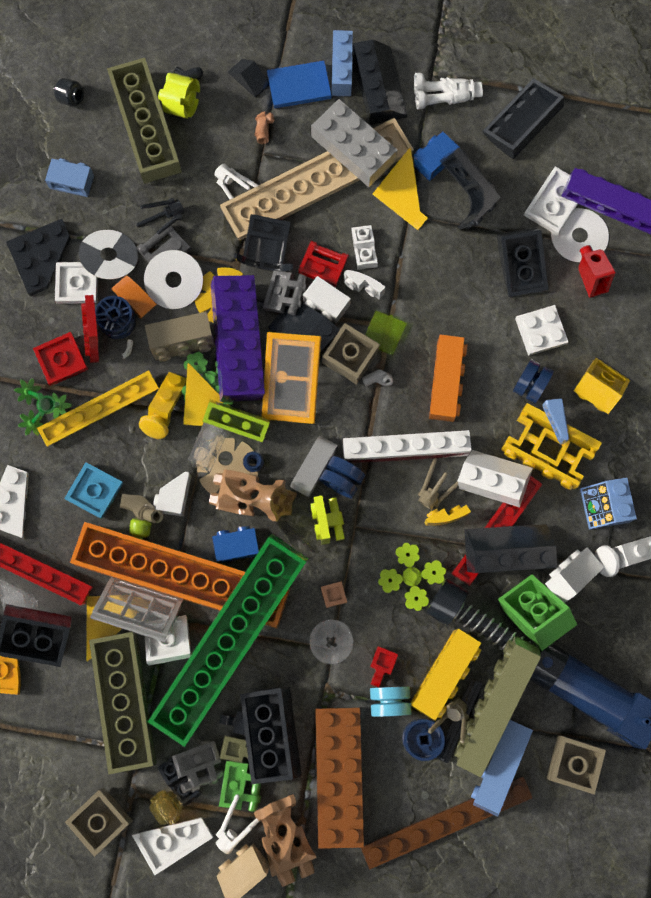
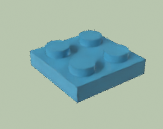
M86 462L64 499L103 519L123 482Z

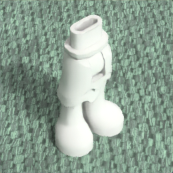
M415 73L414 76L415 104L418 110L424 109L427 105L448 102L451 105L483 96L482 83L473 82V79H453L447 77L440 78V81L431 82L425 80L423 73ZM435 91H441V92H442V93H440V94H427V92H435Z

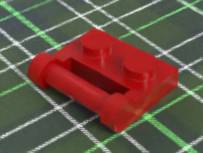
M311 241L298 273L312 279L318 276L333 287H336L349 254L335 252L317 245V242ZM315 252L317 254L339 261L338 265L334 264L332 262L313 256V254Z

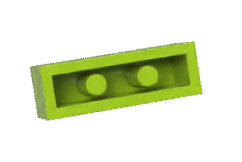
M211 399L202 421L263 442L270 423L268 419Z

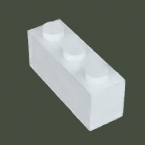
M588 547L581 552L577 549L549 574L551 579L545 584L552 593L565 603L578 594L604 566Z

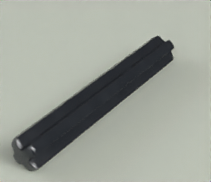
M474 679L470 680L462 698V701L467 705L466 714L470 715L482 688V683ZM462 720L452 721L445 737L443 750L437 756L439 760L445 763L450 761L459 741Z

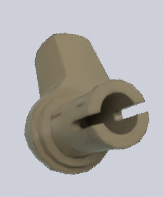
M122 494L120 508L132 511L137 519L151 523H160L163 520V513L160 510H156L143 496Z

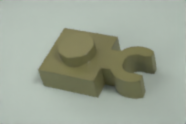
M225 735L220 758L242 763L243 757L248 759L246 740Z

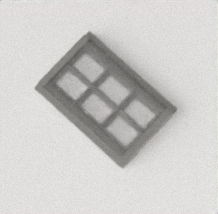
M111 577L92 611L91 619L165 642L180 612L183 599Z

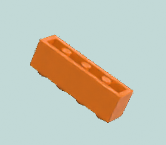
M439 335L429 419L454 422L456 416L460 415L461 404H457L458 396L462 395L463 384H459L460 376L463 377L465 371L462 357H466L467 352L464 337Z

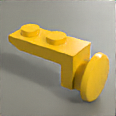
M168 372L148 407V415L142 416L139 421L140 429L147 436L154 439H163L168 435L171 412L182 394V388L186 386L187 378Z

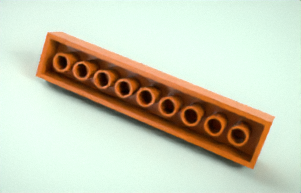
M87 522L83 524L70 561L75 566L218 611L222 609L245 574L244 571ZM290 588L266 622V626L278 629Z

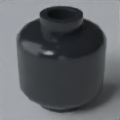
M62 78L54 86V96L60 104L75 107L84 98V90L78 81Z

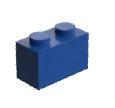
M444 132L438 136L434 135L424 149L420 148L414 154L413 166L427 180L431 181L445 168L440 160L459 146Z
M250 526L237 528V532L229 533V530L217 532V536H212L217 563L221 564L256 557L259 547L255 529H250Z

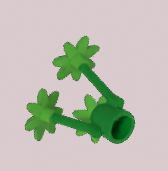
M33 378L29 380L28 384L21 379L20 384L22 388L14 389L15 392L21 394L18 397L19 402L26 398L27 404L30 405L32 398L38 400L37 409L39 412L35 417L32 410L29 411L28 416L20 415L24 422L19 423L18 426L21 428L26 427L25 435H29L31 431L36 436L39 435L37 428L44 425L39 422L44 413L50 414L53 412L55 419L59 417V413L61 415L67 413L65 409L72 406L70 403H64L66 395L58 399L55 393L52 394V397L37 393L41 386H33Z

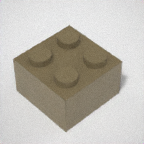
M344 323L322 356V364L357 385L379 352L380 344Z
M557 735L546 779L595 795L606 750Z
M105 788L98 790L65 821L94 857L133 822Z

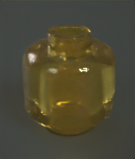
M162 790L150 800L149 810L160 825L168 823L173 825L181 818L180 813L183 806H181L180 801L172 791L166 792Z

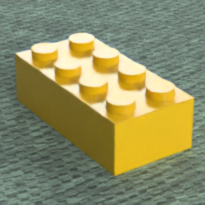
M460 629L454 630L410 702L411 706L430 719L436 720L437 717L441 719L447 709L445 703L448 698L453 699L459 689L456 686L458 681L464 680L469 673L470 668L467 666L470 661H475L479 656L481 642Z

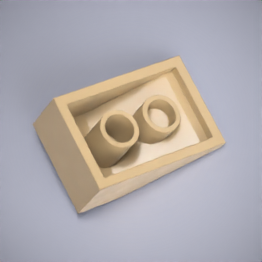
M254 843L250 846L245 844L236 852L238 856L233 861L227 859L218 867L220 872L217 874V879L225 898H241L267 876L269 863Z

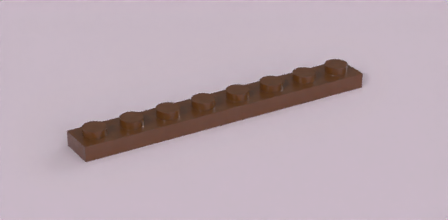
M523 776L512 781L500 812L532 798ZM471 798L365 844L364 847H361V850L370 870L493 816V814L474 806L473 802L475 799Z

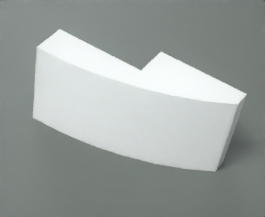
M372 226L353 227L352 237L357 269L377 267L378 262Z
M346 270L344 272V283L351 290L355 289L360 292L365 287V291L372 297L375 296L380 299L384 295L385 286L375 279L356 271Z

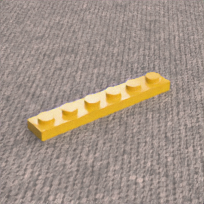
M148 370L37 429L48 447L151 394L159 388Z

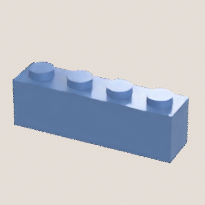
M509 720L492 755L489 766L487 765L482 775L483 781L481 785H476L471 798L475 799L473 802L474 806L498 817L533 730Z

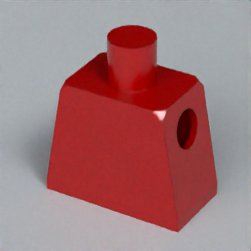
M591 245L582 247L580 249L582 258L579 264V272L589 298L609 292L615 271L602 249L593 251Z

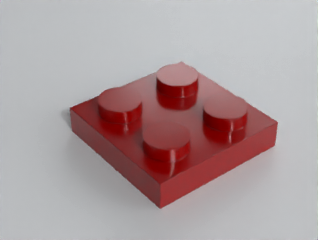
M71 332L33 348L49 386L88 370Z

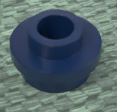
M255 451L247 453L243 458L244 468L253 473L260 471L264 465L262 455ZM252 459L257 460L255 466L250 465Z

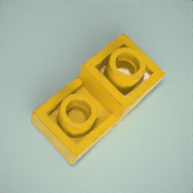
M460 505L454 507L449 511L450 515L447 514L445 509L440 511L435 509L427 514L428 518L424 523L426 526L449 524L466 517L471 511L467 505L462 508Z

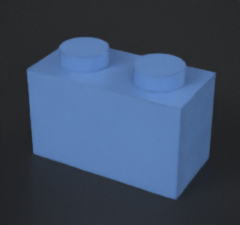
M51 159L45 181L50 189L88 197L94 174L91 168L84 163L74 164L65 159Z

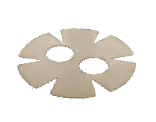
M223 438L209 444V448L214 456L204 451L201 453L197 472L210 473L200 479L202 486L210 494L216 493L219 490L220 486L214 485V475L216 473H223L224 469L258 477V472H249L243 465L244 456L253 451L248 444L242 441L234 451L235 439ZM224 451L230 452L233 456L232 463L226 466L220 464L218 460L220 453Z

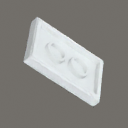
M555 166L525 211L524 216L558 236L578 203L561 197L569 174Z

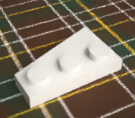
M7 465L0 481V530L24 539L25 505L29 473Z
M202 817L132 835L154 875L213 838Z

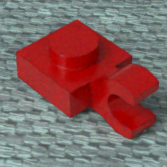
M379 646L377 647L370 668L376 670L370 685L379 687L384 673L391 675L398 654Z

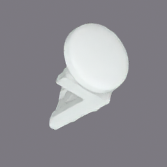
M651 536L615 548L606 545L599 547L594 556L604 566L600 573L606 577H613L621 568L651 559Z

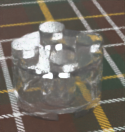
M326 620L320 622L313 629L310 635V648L315 658L320 662L330 665L338 664L344 661L351 653L353 636L350 629L341 621ZM335 637L337 646L328 648L326 646L328 643L326 638L331 639Z

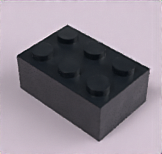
M6 604L0 626V656L61 667L72 617Z

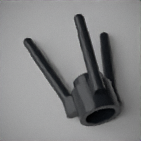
M174 198L141 205V209L166 206L163 208V212L136 223V226H142L166 215L167 218L172 219L157 231V234H161L173 223L182 219L181 215L184 214V208L178 199L174 200Z

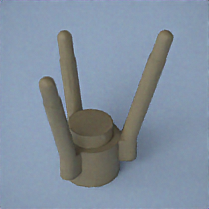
M437 458L433 459L423 487L418 494L420 496L418 501L430 510L433 507L437 508L459 486L457 481L438 498L439 494L437 491L448 476V473L445 472L433 489L428 488L426 490Z
M456 697L447 705V711L441 719H438L432 725L428 733L431 734L447 718L453 721L462 720L460 742L463 744L469 715L466 714V703L460 700L459 697Z

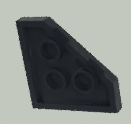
M63 219L6 241L29 296L49 289L52 282L51 279L56 270V263L61 262L63 252L66 246L69 245L71 237Z

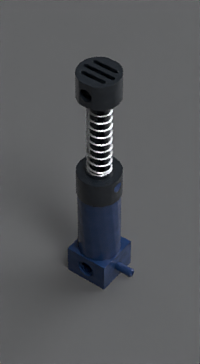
M445 579L425 613L447 627L455 619L456 623L461 621L463 627L469 626L471 632L477 631L478 636H485V641L490 639L492 645L498 644L500 650L504 649L507 641H512L514 636H516V632L514 634L508 631L509 627L503 628L501 626L502 623L498 625L494 622V618L490 620L487 618V614L482 615L479 613L480 609L476 611L472 609V605H466L465 599L469 592ZM554 643L543 651L539 648L541 658L530 678L532 682L545 690H549L608 727V732L632 747L646 750L651 741L650 699L640 693L627 691L572 657Z

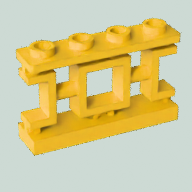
M527 403L517 419L518 422L525 425L518 440L509 436L501 450L505 452L504 454L514 460L517 458L523 462V465L532 467L533 470L535 468L541 471L544 477L558 480L561 482L560 485L566 489L578 488L584 476L575 471L582 456L592 460L602 443L567 424L569 440L562 444L560 452L556 459L553 460L537 450L545 436L557 443L559 441L546 413ZM533 422L544 428L539 437L528 432ZM524 439L534 444L530 454L518 449ZM570 442L581 447L576 457L566 452ZM561 459L572 464L567 474L555 469L558 467Z

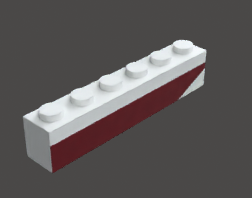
M469 430L343 438L344 460L349 463L468 456L471 452Z

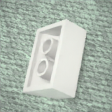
M472 450L465 460L458 478L459 489L520 507L533 468Z

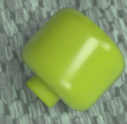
M133 518L130 521L129 533L135 536V538L143 540V537L150 535L152 523Z

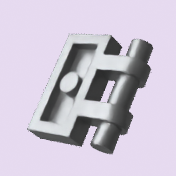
M273 271L263 309L270 312L284 313L285 307L290 306L288 314L296 315L297 309L301 306L300 298L302 292L306 289L305 281L307 277L299 275L298 280L293 281L295 276L292 273ZM295 289L293 297L289 298L290 290Z
M214 741L172 756L178 778L186 775L188 778L187 783L181 784L183 793L198 791L200 787L207 784L211 786L224 778L222 770L215 772L214 769L215 764L221 763ZM205 769V776L198 778L196 772Z

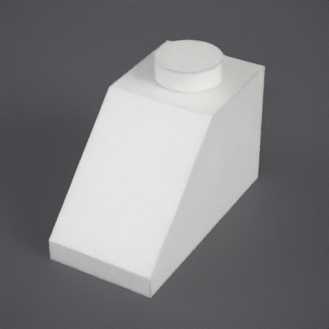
M189 472L182 473L160 488L159 494H156L154 498L156 510H160L164 514L184 516L191 481Z

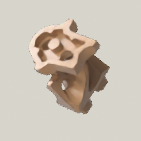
M224 469L223 473H216L214 475V485L220 486L219 494L212 493L210 495L209 503L215 505L218 510L247 516H254V506L265 512L270 520L278 522L282 515H291L292 502L296 498L297 493L285 489V480H277L273 485H263L259 483V477ZM242 480L247 481L245 486H241ZM259 491L258 496L252 499L251 496ZM243 502L247 505V508L241 509L239 504Z
M294 794L272 802L254 812L258 821H262L266 837L262 838V844L267 854L271 876L277 875L282 887L295 882L291 870L295 867L298 868L301 879L314 874L311 860L315 859L316 855L308 844L302 826L297 827L291 819V808L296 806ZM280 825L286 827V834L282 837L278 834ZM295 837L299 839V847H295L293 843Z

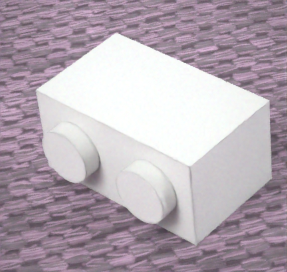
M318 276L303 294L305 305L318 311L335 324L350 306L351 298Z

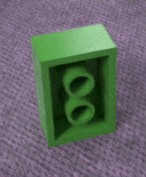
M530 575L498 599L506 616L542 651L577 625L570 608L534 575Z

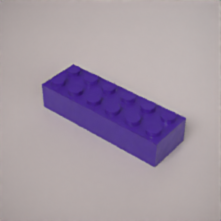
M254 275L213 276L211 297L220 402L261 400L265 391Z

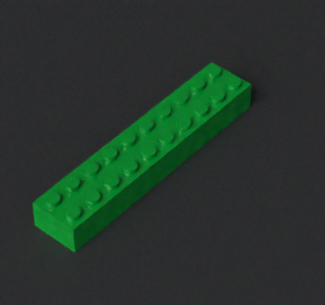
M273 534L268 537L148 720V723L185 747L309 559L308 557Z

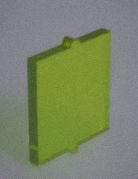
M375 311L365 336L380 344L379 350L393 355L407 323L393 318V315L388 316Z

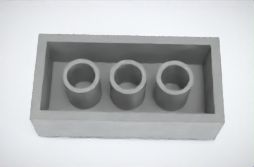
M340 99L311 125V137L368 187L396 161L398 150Z

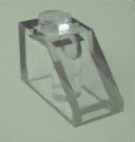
M0 579V598L4 610L6 604L35 610L38 608L35 596Z

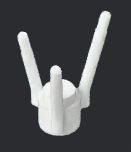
M221 164L215 171V176L218 178L217 184L222 187L230 200L234 197L226 187V183L229 185L236 181L247 190L250 189V186L247 184L253 187L259 186L236 172L233 168H229L226 164Z
M239 794L235 795L221 829L216 834L219 838L216 845L226 854H230L237 844L259 822L256 818L239 835L231 829L225 831L240 797Z

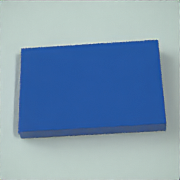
M324 61L267 70L274 109L331 99Z

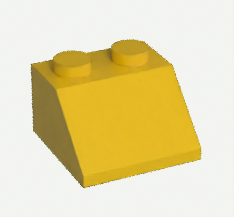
M595 358L575 387L574 392L581 399L588 400L594 404L599 411L609 414L623 396L630 380L598 358Z

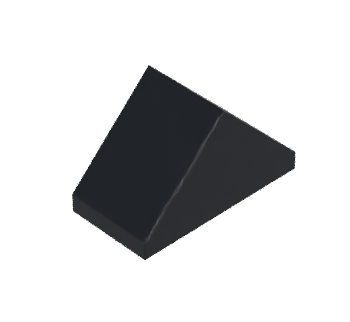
M241 59L228 71V74L255 98L269 86V82L253 60Z

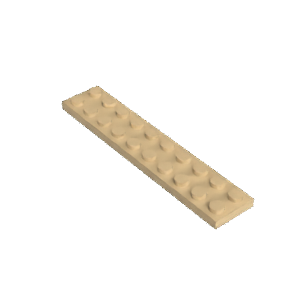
M395 118L373 128L398 150L395 162L399 161L409 148H411L413 154L414 149ZM327 151L221 204L220 208L240 241L247 236L251 214L282 220L360 179Z

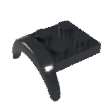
M251 214L244 253L241 255L235 252L234 259L243 265L262 270L282 272L293 270L294 264H283L291 222Z

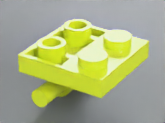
M322 496L314 497V503L311 504L312 518L317 519L318 524L314 525L316 539H321L322 545L330 543L329 528L334 527L336 541L345 539L342 527L344 525L342 512H339L337 498L328 499L331 513L328 514L325 512Z

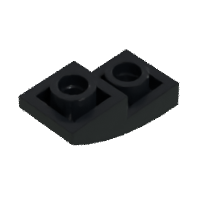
M172 757L157 767L167 786L171 788L183 808L202 795L200 790L182 792L181 784L187 783L188 778L187 775L178 778Z

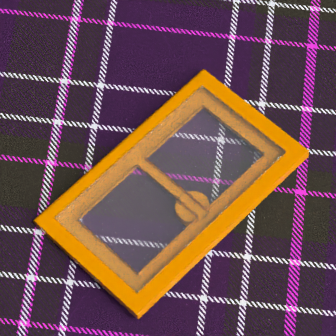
M267 332L264 374L265 394L263 396L262 418L315 424L321 336Z

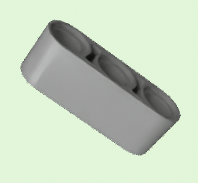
M319 436L290 487L309 497L335 454L338 445Z

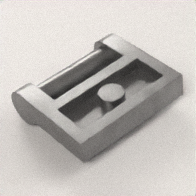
M172 226L161 234L156 233L143 245L140 244L136 247L148 262L164 251L178 250L188 253L191 250L190 246L175 232ZM166 235L171 237L152 254L148 252Z

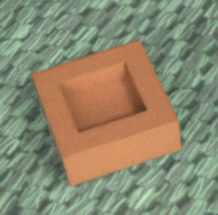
M342 581L321 587L326 608L347 603Z

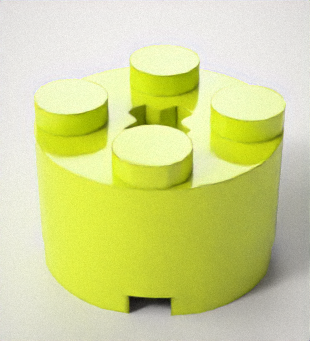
M168 73L164 89H160L158 95L159 101H162L163 112L187 119L192 117L199 103V99H196V92L200 93L199 81L191 77Z

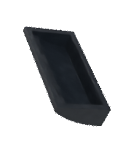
M533 78L483 130V134L497 148L514 159L564 107V96Z

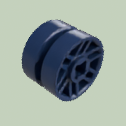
M108 296L97 304L95 308L96 323L107 337L123 339L133 332L136 326V317L130 304L124 298Z
M531 358L516 383L513 392L523 396L529 390L526 399L536 404L554 371L544 366L538 372L540 363Z
M333 456L327 465L330 470H324L319 480L331 490L352 499L358 490L355 485H361L366 475L353 464Z
M424 718L415 719L405 727L402 742L405 750L412 757L421 761H429L436 758L442 752L445 738L440 726L431 734L428 733V730L435 722ZM420 736H426L427 742L421 743Z

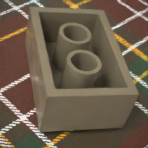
M207 312L145 325L149 348L155 360L168 361L174 356L186 357L192 352H208L211 348L215 347Z

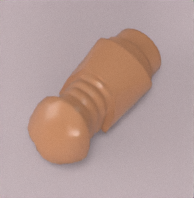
M264 111L255 118L257 121L255 137L259 144L269 142L268 124L274 123L273 113H266Z

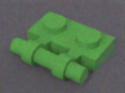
M226 761L219 807L230 808L235 795L239 794L240 797L235 809L241 810L243 801L249 802L248 811H257L258 803L261 801V796L259 795L261 783L252 784L251 794L244 793L246 780L251 781L250 773H247L248 763Z

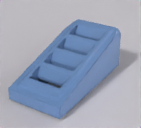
M546 400L542 405L560 445L565 444L569 440L563 400Z

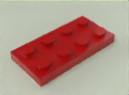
M85 295V303H81L85 355L90 356V363L99 362L94 295Z

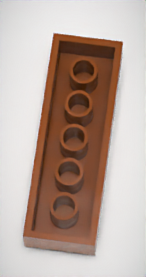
M316 708L318 848L364 847L360 708Z

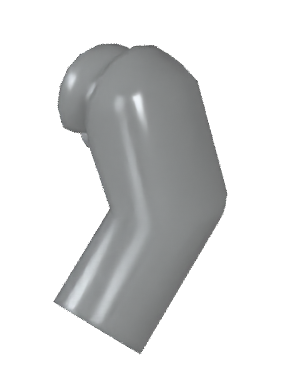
M376 370L362 377L366 387L375 382L383 386H390L393 383L392 375L382 370Z

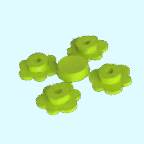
M404 543L402 547L396 549V555L399 557L398 562L400 564L404 563L409 568L403 572V576L397 574L395 569L390 571L382 570L378 584L383 586L382 589L386 593H390L392 590H399V584L402 581L408 586H413L410 588V592L405 593V598L407 599L405 605L408 609L414 608L416 611H420L422 607L428 605L429 599L426 597V591L424 589L420 590L416 585L420 583L422 577L428 579L427 582L429 584H441L444 581L443 575L446 573V569L442 567L440 561L435 560L432 564L426 563L425 569L421 573L417 568L412 567L415 561H418L420 558L417 554L419 552L418 546H410L409 543Z

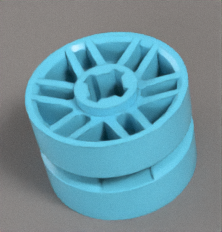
M410 687L370 688V699L381 702L371 705V716L411 715V703L402 702V700L410 698Z

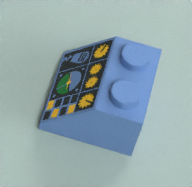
M627 478L609 480L580 488L589 530L630 523L637 519Z

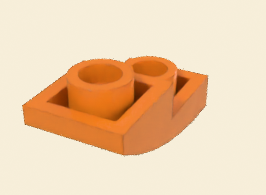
M127 275L111 288L117 296L124 298L130 304L132 310L139 318H142L157 305Z

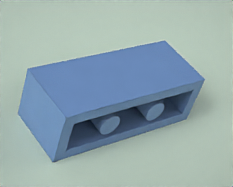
M333 30L332 96H351L353 31Z

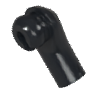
M177 66L173 72L197 80L203 76V70L200 67H194L185 71Z

